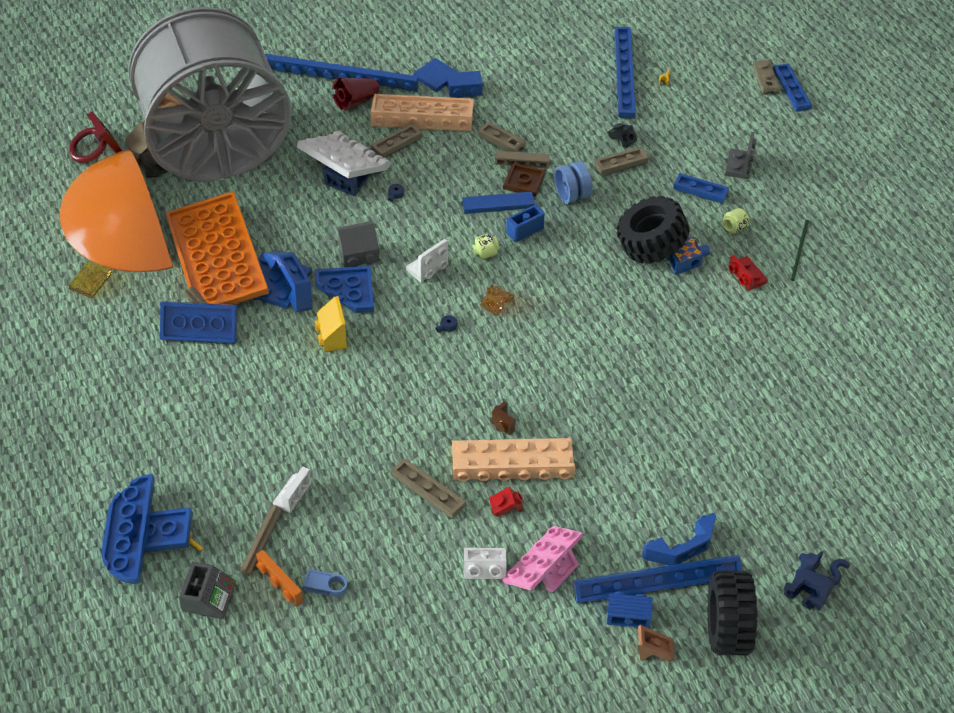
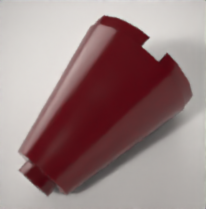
M337 78L332 85V90L335 89L333 99L340 110L344 108L345 111H349L374 97V94H378L380 85L373 78Z

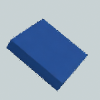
M434 58L413 72V75L418 76L419 82L438 92L447 85V73H456L457 71Z

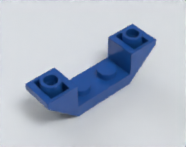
M286 251L264 253L263 256L271 270L281 268L292 290L288 300L294 311L297 313L312 309L311 281L296 255Z
M715 513L707 516L703 515L696 521L694 532L697 536L692 537L688 542L682 545L677 544L670 549L662 537L657 540H650L644 545L642 557L644 560L669 566L680 564L707 551L715 523Z

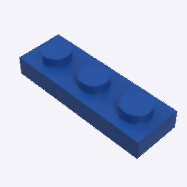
M679 173L673 187L675 190L719 203H724L729 192V187Z

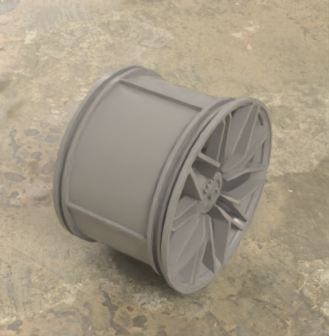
M211 7L184 9L157 21L144 32L134 46L129 60V79L145 119L144 135L146 144L155 161L168 172L178 177L202 182L244 174L262 164L283 142L291 121V104L288 94L282 83L273 74L256 33L241 17L229 11ZM219 67H237L242 69L227 86ZM206 69H215L220 84H216L213 76L206 77ZM199 72L197 91L193 92L179 84L181 80ZM243 80V82L241 83V85H240V86L238 87V89L236 90V87H237V86L240 84V82ZM172 88H176L177 90L186 94L190 98L187 100L186 98L178 94L176 91H174ZM167 93L182 103L165 108L159 107Z

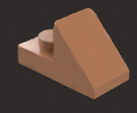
M638 626L641 661L651 655L666 661H671L675 658L672 638L645 626Z

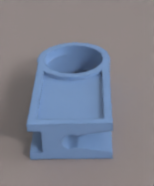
M308 569L303 584V591L340 597L347 592L348 585L343 575ZM334 581H340L345 584L340 590H332L329 587Z

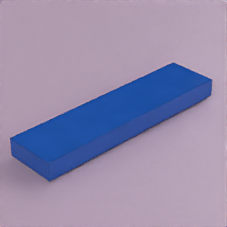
M789 63L773 66V71L795 111L812 109V104Z
M532 192L462 197L464 214L527 209L535 205Z

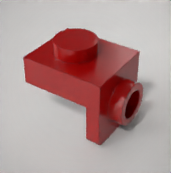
M507 487L489 497L493 513L497 517L514 508L519 512L524 510L522 505L524 502L523 497L511 487Z

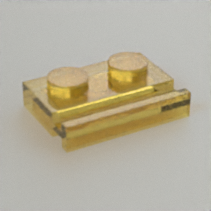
M88 260L69 283V290H76L77 293L93 298L112 275V269L98 263L93 264Z

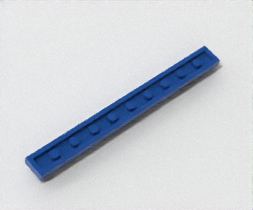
M265 54L271 70H277L278 72L285 71L296 75L305 74L311 77L318 76L326 79L373 78L380 86L392 89L400 88L407 91H418L419 88L418 76Z

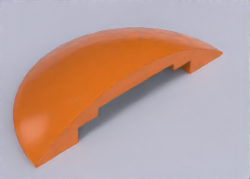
M129 149L97 161L72 182L61 203L60 222L65 237L77 252L94 263L121 271L151 272L173 268L148 188L138 163Z

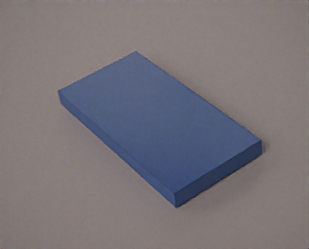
M161 301L160 340L236 343L237 305Z

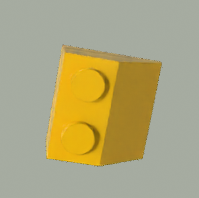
M336 296L317 312L318 320L314 321L316 332L320 331L318 335L319 346L323 345L324 352L347 348L345 320L339 296Z

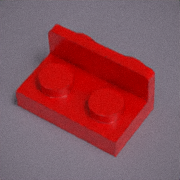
M735 255L730 257L728 265L730 272L738 277L740 284L745 286L748 291L767 284L768 279L748 256L740 259Z

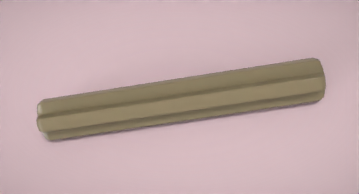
M277 505L270 507L241 566L240 572L245 576L252 574L257 564L256 554L264 550L278 521L282 509Z

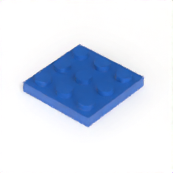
M262 252L258 262L269 293L254 299L288 309L291 305L288 296L292 288L281 268L271 270L263 256L264 252ZM301 264L309 277L312 273V267Z

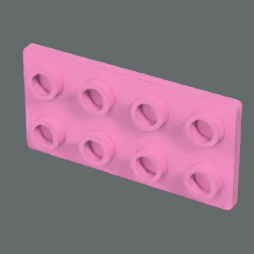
M556 526L551 527L522 556L521 560L508 571L506 577L502 578V581L505 584L527 590H533L543 581L546 589L549 592H554L579 566L571 549L583 537L582 532Z

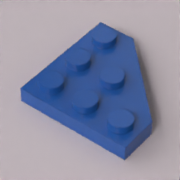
M370 266L315 269L317 289L331 298L339 296L340 303L355 313L374 312Z

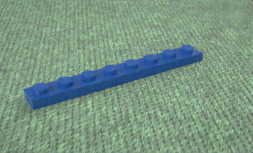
M615 27L618 117L635 118L631 27Z
M739 555L573 580L575 599L577 603L607 599L609 598V593L618 591L624 592L626 595L708 583L711 574L716 571H742L741 559Z

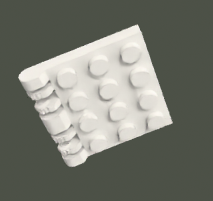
M334 131L333 134L328 136L300 140L297 144V148L346 178L384 171L391 165L389 160L381 155H375L374 151L369 150V148L355 140H350V137L340 131Z

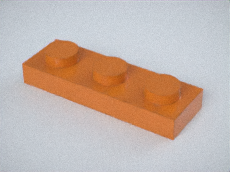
M264 550L257 553L256 566L260 573H266L269 576L272 586L274 588L279 587L282 590V595L287 602L292 601L295 606L302 603L301 589Z

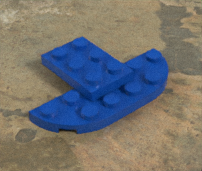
M147 474L129 482L130 485L121 493L118 491L108 509L102 545V559L112 576L125 583L140 584L145 552L189 547L193 511L191 508L151 512L155 484L153 474Z

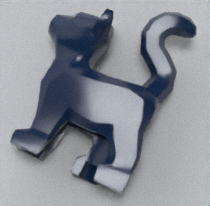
M822 551L817 555L801 553L799 556L801 566L796 570L793 582L785 584L783 589L784 595L793 599L804 590L811 595L803 599L802 606L809 610L816 607L820 611L827 602L832 590L841 581L842 576L838 570L839 566L847 569L850 568V564L846 560L836 559L831 563L830 571L833 578H830L815 571L820 566V560L823 556Z

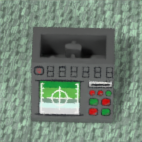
M192 561L179 596L182 611L224 619L236 580L213 565Z

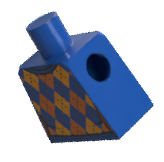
M688 237L685 245L679 248V252L672 254L668 258L675 275L700 267L703 256L710 255V249L708 245L699 246L694 237Z

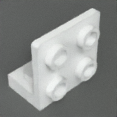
M443 239L419 255L417 260L406 266V271L420 282H423L426 279H430L437 271L445 269L448 265V240Z

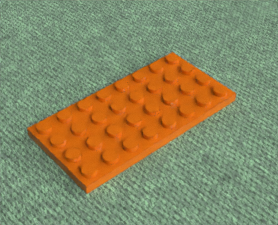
M234 191L165 212L188 288L194 286L207 303L234 305L269 293Z

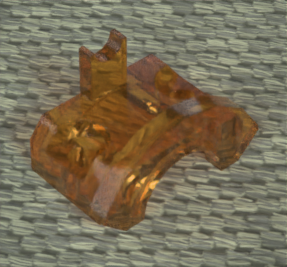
M491 284L490 288H487V295L482 299L480 307L498 316L505 303H511L515 295Z

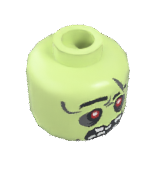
M741 208L727 212L723 218L725 230L732 234L747 229L750 223L749 215Z
M490 233L476 237L475 245H472L475 256L479 255L481 259L496 256L498 250H500L496 236H492Z

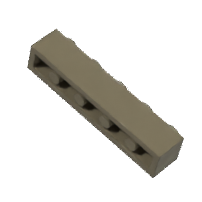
M496 150L495 165L512 166L513 163L534 168L549 169L550 154Z

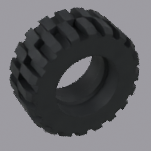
M652 196L649 199L644 198L640 200L637 204L634 203L630 209L624 212V215H621L617 224V236L630 259L639 263L645 262L646 264L661 262L662 259H668L672 254L679 252V248L685 245L690 231L688 221L679 203L664 196H658L657 198Z
M716 571L711 574L707 598V622L711 650L717 655L747 656L753 652L757 637L758 611L754 579L747 571Z

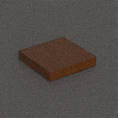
M513 163L503 184V189L517 193L532 192V195L536 197L546 175V170Z

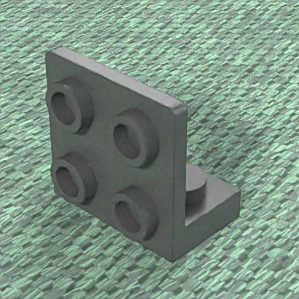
M751 132L747 151L730 148L725 172L726 176L745 179L746 173H750L752 163H749V161L752 162L754 150L751 149H755L757 140L754 139L755 132Z

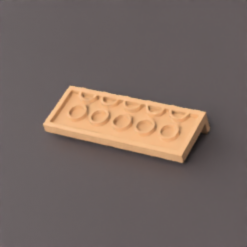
M374 94L371 107V126L404 128L412 123L418 129L472 131L474 99Z
M572 438L452 441L453 480L461 482L468 480L488 481L489 479L507 481L509 479L528 480L530 478H540L547 480L549 478L569 479L575 477Z

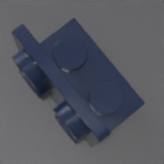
M328 166L323 169L325 185L353 196L358 193L371 175L366 174L346 178Z

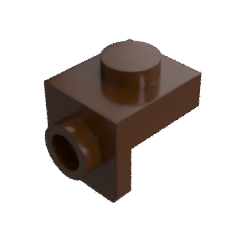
M504 401L493 409L492 424L500 432L511 435L515 431L516 420L507 414L508 403Z

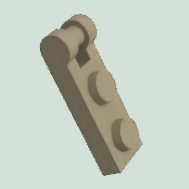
M770 60L754 61L753 67L762 94H767L768 92L779 93V83L776 81Z
M489 121L478 130V136L506 151L519 152V150L526 147L524 140Z

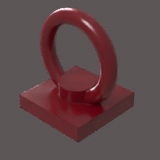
M93 111L87 114L95 127L80 131L72 139L69 146L71 158L79 163H88L97 159L103 153L107 144L115 153L123 151L110 131ZM94 134L100 142L98 148L87 156L78 155L76 147L80 140Z

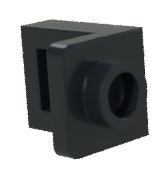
M618 123L611 130L607 131L610 138L620 139L624 148L637 141L632 125Z

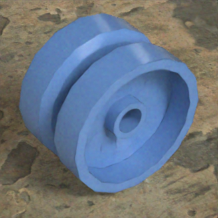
M582 161L570 163L569 166L562 165L555 168L554 180L556 189L565 204L576 202L577 199L583 200L591 197L593 190L590 173Z

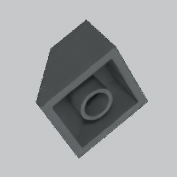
M373 221L337 228L339 254L344 267H355L360 264L373 263L380 260Z

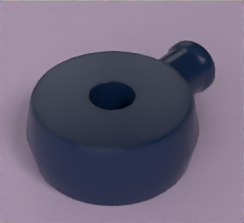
M392 184L388 189V201L392 202L394 199L403 197L404 187L400 184Z
M452 315L444 316L440 321V325L435 328L438 333L442 330L447 332L454 331L458 326L457 319Z

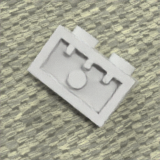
M302 466L298 473L293 474L274 500L273 505H277L283 511L291 513L311 485L310 469Z
M464 548V579H502L506 577V548Z

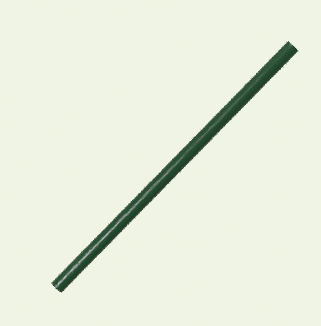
M805 220L791 281L795 280L809 220Z

